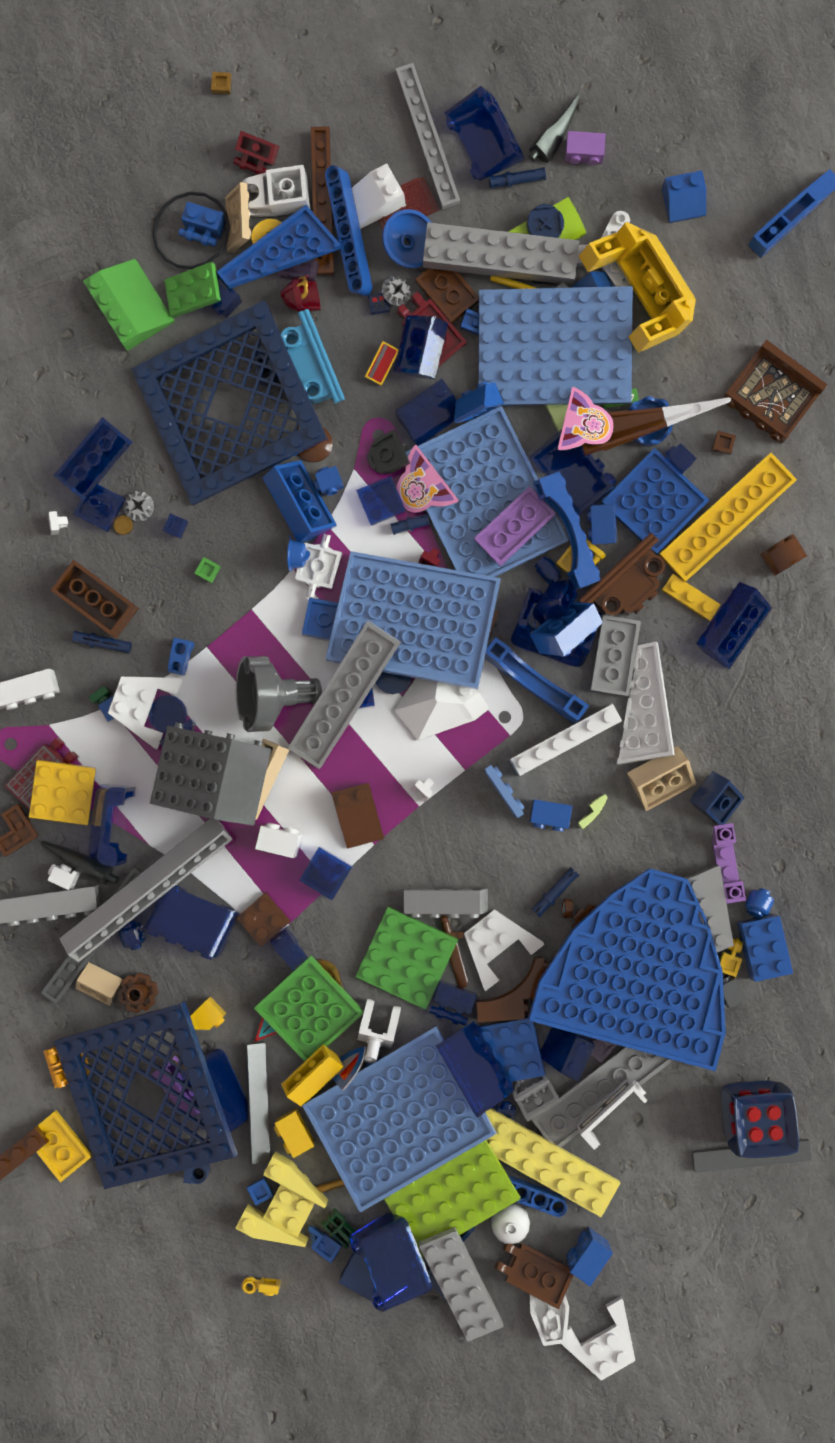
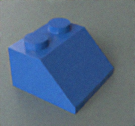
M703 171L665 177L661 188L669 223L706 216V185Z
M485 381L478 384L476 390L472 391L471 389L462 393V397L456 400L455 423L473 420L504 404L496 383H487Z

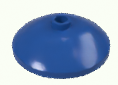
M405 209L394 213L387 220L382 233L383 246L387 255L396 264L405 268L423 266L427 222L432 223L427 216L416 210ZM404 240H407L409 245H405Z

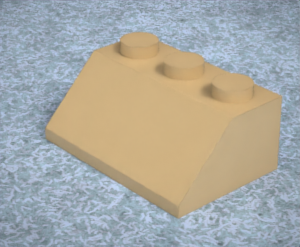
M678 746L674 747V756L651 759L627 773L630 783L645 811L696 785L689 759Z

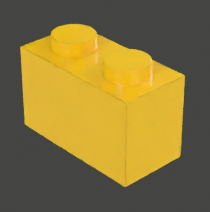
M297 1108L276 1119L274 1130L278 1137L282 1136L285 1142L283 1146L288 1154L291 1153L293 1158L314 1147L315 1140Z

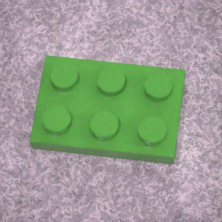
M212 262L165 279L170 316L174 318L221 301L216 267Z

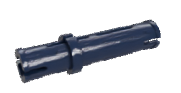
M545 167L513 173L508 171L505 174L489 176L490 189L504 186L509 188L515 184L546 180Z
M75 630L72 636V642L89 645L90 648L95 646L129 654L132 647V642L98 636L93 632L89 634ZM85 638L99 640V642L85 640ZM105 642L118 644L119 646L105 644Z
M570 867L547 893H543L541 900L531 910L541 917L551 905L555 904L554 901L566 888L579 877V874Z

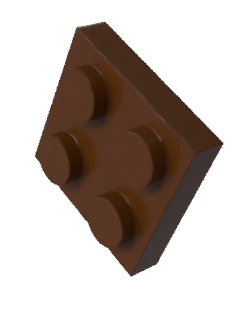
M267 892L236 917L261 947L291 922Z

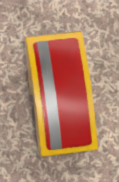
M382 341L365 377L382 386L399 349Z

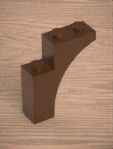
M535 956L529 972L515 988L498 997L476 1000L478 1022L525 1019V1013H528L527 1001L524 1002L523 999L534 998L538 981L548 967L547 961H544L542 956Z

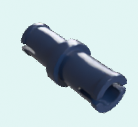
M427 513L413 518L409 516L406 517V520L390 523L393 535L409 530L413 532L416 528L430 525Z

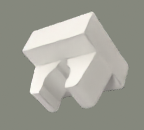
M57 511L49 512L51 535H57L60 528L68 527L67 517H57Z
M430 778L424 784L418 780L411 788V791L425 803L433 794L430 788L434 782Z

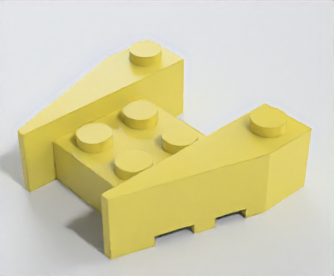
M275 1151L263 1174L280 1184L266 1213L248 1204L235 1229L252 1238L305 1247L309 1237L300 1233L314 1204L325 1208L329 1199L310 1182V1179L297 1168V1165L292 1160Z

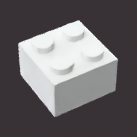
M267 823L260 827L255 849L290 858L297 857L302 839V834L298 833V829L288 827L283 830L279 829L280 825L274 823Z

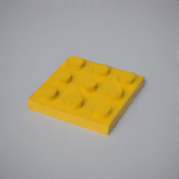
M37 760L29 818L88 825L96 768Z

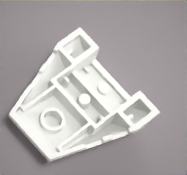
M415 678L394 711L418 741L472 722L490 708L475 689Z

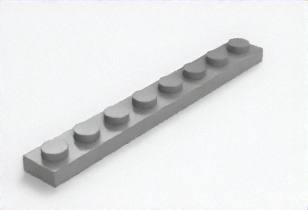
M414 63L396 68V75L442 210L460 204V198Z

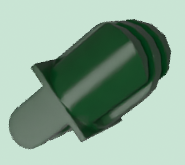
M336 1208L333 1209L331 1215L328 1214L326 1216L327 1219L325 1221L322 1220L320 1222L323 1228L330 1234V1237L333 1235L345 1249L355 1241L354 1237L358 1238L360 1236L345 1220L346 1216H343ZM336 1217L340 1219L339 1222L335 1220Z

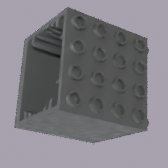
M175 722V727L167 726L149 804L214 820L254 825L271 749L262 747L263 742L255 740L254 745L234 740V734L227 733L226 738L212 735L213 731L204 730V733L183 729L184 724Z

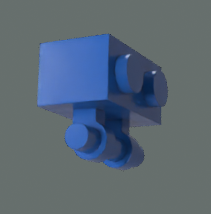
M187 202L181 218L185 229L180 228L179 236L185 237L188 241L195 240L201 242L202 245L215 247L217 239L222 237L226 224L223 212Z

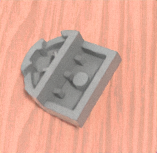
M546 1076L516 1081L513 1096L527 1122L561 1102Z

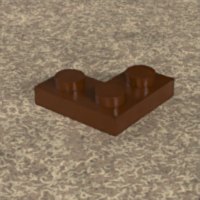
M16 804L1 814L11 830L0 837V851L4 857L9 856L39 837L20 804Z

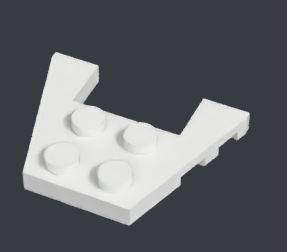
M121 677L108 713L153 748L158 749L163 733L144 727L157 689L177 695L183 679Z
M495 909L464 933L485 991L499 981L487 964L519 939L531 955L544 945L543 941Z
M621 1296L606 1304L615 1324L583 1343L578 1341L571 1326H568L566 1343H561L601 1381L635 1361L624 1302Z

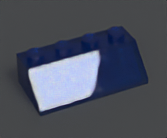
M102 417L53 476L84 501L133 442Z
M739 582L696 643L697 646L726 669H730L772 607L757 588Z

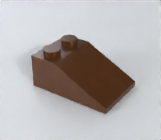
M370 783L331 793L347 849L384 839Z

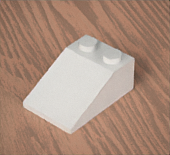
M388 164L371 171L352 187L360 229L406 206L404 193Z

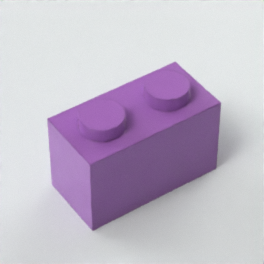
M568 131L565 162L571 164L588 163L589 165L602 164L606 133Z

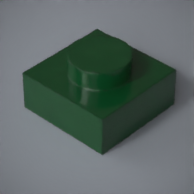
M103 686L88 697L92 703L101 704L109 699L112 692L108 687Z

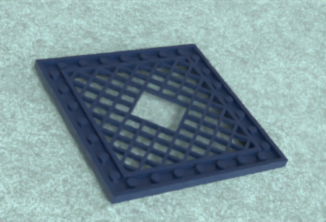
M265 300L131 368L189 501L193 506L328 439ZM249 334L258 337L255 347L246 344ZM245 335L243 342L235 340ZM261 340L266 350L258 348ZM228 343L226 351L219 349V347ZM233 343L241 345L238 355L230 353ZM245 347L253 349L250 359L242 357ZM216 351L224 354L222 363L213 361ZM257 351L266 354L263 363L254 361ZM211 352V355H210V358H209V359H206V358H204V357H201V356H203V355H205V354ZM228 355L237 358L233 368L225 365ZM268 358H270L273 367L266 365ZM195 360L193 368L186 366V364ZM199 360L208 362L205 372L196 369ZM240 360L249 362L246 372L237 369ZM211 364L220 366L217 376L208 374ZM252 364L261 366L258 376L249 374ZM183 368L191 371L188 380L180 378ZM224 368L232 371L229 381L220 378ZM265 368L273 371L270 381L261 378ZM178 369V372H177V375H176V376L171 375V374H168V373H170V372H172V371ZM195 372L203 375L200 385L192 382ZM236 372L244 375L241 385L233 382ZM276 374H277V376H278V378H279L281 384H278V383H275V382H274V379H275V377H276ZM166 377L175 379L172 389L163 386ZM207 377L215 379L212 389L204 386ZM248 377L257 379L253 389L245 387ZM178 381L187 383L184 393L175 390ZM219 381L252 392L240 427L207 416ZM260 381L269 384L266 393L257 391ZM190 385L199 388L196 397L187 395ZM272 385L281 388L278 398L269 395ZM162 389L170 392L168 400ZM202 389L211 392L208 402L199 399ZM284 391L289 402L281 399ZM174 393L182 396L179 406L171 403ZM255 394L264 396L261 406L252 403ZM186 398L194 400L191 410L183 408ZM268 398L276 401L273 410L264 408ZM198 402L206 404L203 414L195 412ZM280 402L289 405L285 415L277 412ZM170 406L178 409L175 417ZM251 406L260 409L256 419L248 416ZM291 409H293L297 419L289 416ZM181 410L190 413L186 423L178 420ZM263 411L272 413L269 423L260 421ZM193 415L202 417L199 427L190 424ZM275 415L284 418L281 428L272 425ZM205 419L214 422L211 432L202 429ZM246 419L255 422L252 432L243 429ZM287 420L296 422L293 432L284 429ZM177 423L185 425L183 434ZM218 423L226 426L223 436L214 433ZM258 424L267 426L264 436L255 433ZM189 427L197 430L194 440L186 437ZM229 428L238 430L235 440L226 437ZM271 428L279 430L276 440L267 438ZM201 432L209 434L206 444L198 442ZM242 432L250 434L247 444L238 442ZM283 432L290 434L281 439ZM213 436L221 438L218 448L210 446ZM254 436L263 439L259 449L251 446ZM185 440L193 443L190 451ZM225 440L234 443L230 453L222 450ZM266 440L272 442V444L264 447ZM196 444L205 447L202 457L193 454ZM237 444L246 447L243 457L234 454ZM208 449L217 451L214 461L205 458ZM249 449L256 451L247 456ZM220 453L229 456L226 466L217 463ZM192 457L200 459L198 468ZM233 457H234V458H237V459H240V460H238V461H236V462L230 464ZM204 461L212 464L209 474L201 471ZM216 465L222 467V469L214 472Z
M185 1001L54 1041L104 1189L231 1159L238 1155ZM163 1030L161 1036L154 1033ZM166 1032L174 1036L172 1044L164 1039ZM146 1035V1038H145L144 1041L141 1040L140 1038H138V1037H140V1036ZM150 1036L158 1040L156 1048L148 1044ZM130 1040L129 1045L127 1046L123 1041ZM134 1041L142 1045L139 1053L132 1049ZM115 1044L113 1050L106 1047ZM161 1044L170 1048L167 1055L159 1051ZM118 1046L126 1050L124 1057L116 1053ZM146 1048L153 1052L151 1060L143 1056ZM99 1049L97 1055L91 1051ZM103 1050L110 1054L108 1062L100 1057ZM173 1051L181 1055L179 1062L170 1058ZM129 1053L137 1057L135 1065L127 1060ZM87 1055L95 1059L92 1066L85 1062ZM157 1055L165 1060L162 1067L154 1063ZM114 1057L121 1061L119 1069L111 1065ZM141 1060L149 1064L146 1072L138 1067ZM98 1062L106 1066L103 1073L96 1069ZM168 1062L176 1067L174 1074L165 1070ZM125 1064L133 1069L130 1076L122 1072ZM152 1067L160 1071L157 1079L149 1074ZM109 1069L117 1073L114 1080L107 1076ZM179 1070L188 1075L185 1082L177 1077ZM136 1072L166 1090L154 1121L124 1102ZM93 1074L101 1078L99 1084L91 1081ZM163 1074L171 1078L169 1086L161 1082ZM120 1076L128 1080L126 1087L118 1084ZM104 1081L112 1085L110 1092L102 1088ZM174 1082L183 1086L180 1093L172 1089ZM92 1087L96 1089L95 1094L93 1093ZM115 1088L123 1092L121 1099L113 1095ZM186 1089L194 1093L192 1101L183 1096ZM100 1092L107 1096L105 1103L97 1099ZM170 1093L178 1098L175 1105L167 1100ZM111 1099L118 1103L116 1110L108 1106ZM181 1100L190 1105L187 1113L179 1108ZM98 1105L103 1108L102 1111H101V1113H100V1110H99ZM165 1105L173 1109L171 1116L162 1112ZM122 1106L130 1111L127 1118L119 1113ZM193 1108L201 1113L198 1120L190 1115ZM106 1110L114 1115L111 1122L104 1118ZM176 1112L184 1116L182 1124L174 1120ZM133 1113L141 1118L138 1125L131 1121ZM160 1116L168 1121L166 1128L158 1124ZM117 1118L125 1122L123 1129L115 1125ZM187 1120L196 1124L194 1131L185 1127ZM144 1121L152 1125L150 1132L142 1128ZM104 1123L109 1126L108 1131H106ZM171 1124L179 1128L177 1136L169 1131ZM128 1125L136 1129L134 1136L126 1132ZM199 1127L207 1131L205 1139L197 1134ZM155 1128L163 1132L161 1140L153 1135ZM112 1129L120 1133L118 1141L110 1136ZM183 1131L191 1136L188 1143L180 1138ZM139 1132L147 1136L145 1144L137 1139ZM166 1136L175 1140L172 1147L164 1142ZM123 1137L131 1141L129 1148L121 1143ZM194 1138L201 1142L199 1144L192 1145ZM150 1140L159 1144L156 1151L148 1147ZM111 1142L116 1145L114 1151ZM178 1143L184 1146L183 1148L176 1149ZM134 1144L143 1148L140 1155L132 1150ZM162 1147L168 1150L167 1152L160 1153ZM119 1148L127 1152L124 1159L117 1155ZM146 1151L152 1154L151 1156L144 1157ZM130 1155L136 1158L135 1160L128 1161Z

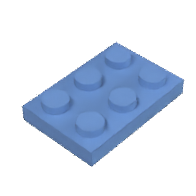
M490 765L483 771L514 817L519 818L524 814L522 811L524 806L519 799L513 798L511 795L513 790L510 785L502 782L500 777L503 775L497 766L493 768Z

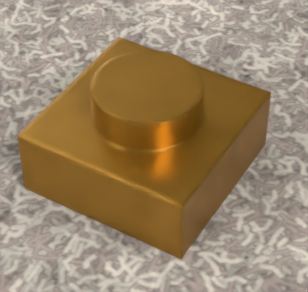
M212 72V94L231 95V73Z

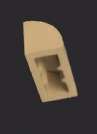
M88 962L76 981V989L110 1006L120 989L123 979Z

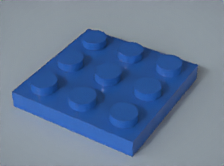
M528 1017L477 1026L475 1028L488 1086L545 1076L546 1073L535 1024L529 1021Z

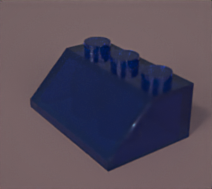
M407 315L394 372L422 379L435 380L448 323L434 316Z
M440 379L395 411L396 418L415 445L419 446L455 422L456 398L444 380Z

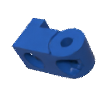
M173 638L168 663L169 673L182 676L186 674L194 642Z

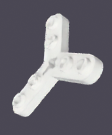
M624 211L615 212L601 238L616 233L624 223H630L629 215ZM588 244L579 245L578 256ZM577 257V266H584L580 258ZM616 261L601 267L602 271L607 274L613 287L631 286Z

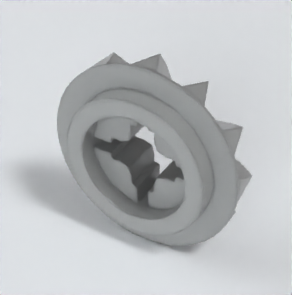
M390 276L382 285V294L390 304L401 306L409 300L411 295L410 286L406 284V279L402 280L399 276ZM400 287L399 292L394 295L395 288Z
M135 491L132 494H128V497L124 500L123 509L131 520L141 522L147 520L152 515L154 502L145 492ZM134 501L138 503L143 502L141 505L143 512L139 509L134 510L136 507Z

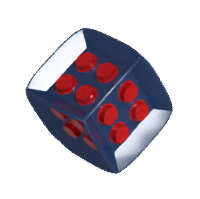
M753 1081L733 1083L722 1087L721 1103L725 1137L729 1149L736 1156L767 1158L787 1156L798 1152L799 1130L797 1110L793 1093L788 1086L782 1082Z

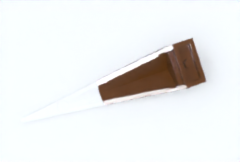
M731 398L660 408L607 412L613 420V432L610 439L602 444H582L584 454L588 455L612 449L729 403Z

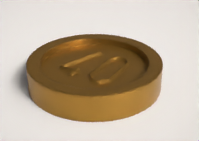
M119 516L114 521V529L121 535H127L133 529V522L127 516Z

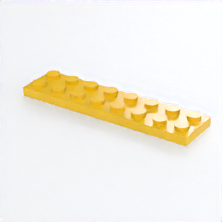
M770 453L665 548L659 556L680 579L686 582L797 479Z

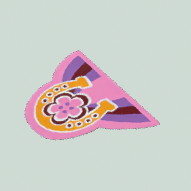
M572 387L558 450L572 449L584 443L602 444L607 442L613 432L611 416L603 408L594 405L584 392Z
M415 445L408 456L410 464L406 466V472L402 474L396 487V495L402 506L406 510L416 513L428 509L431 505L438 507L457 503L459 501L418 446Z

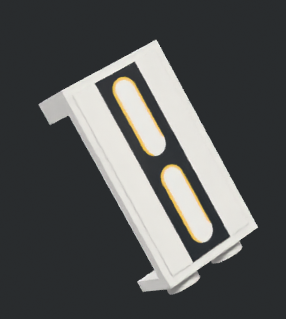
M629 1078L624 1080L576 1125L580 1135L594 1150L600 1143L591 1130L633 1091L644 1103L647 1102V1099L644 1097L646 1092L636 1080L633 1082Z

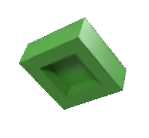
M203 557L194 574L213 583L221 566Z

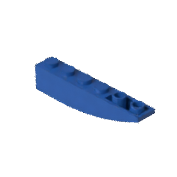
M829 169L761 228L752 237L748 246L762 258L835 191V174Z

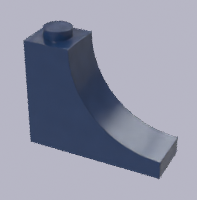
M368 1224L340 1275L339 1283L381 1306L383 1300L387 1301L391 1294L390 1281L380 1276L381 1274L373 1263L370 1244L375 1227Z

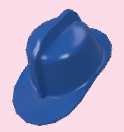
M290 538L287 550V564L291 572L293 569L305 566L306 561L310 557V551L306 549L304 543L293 541Z

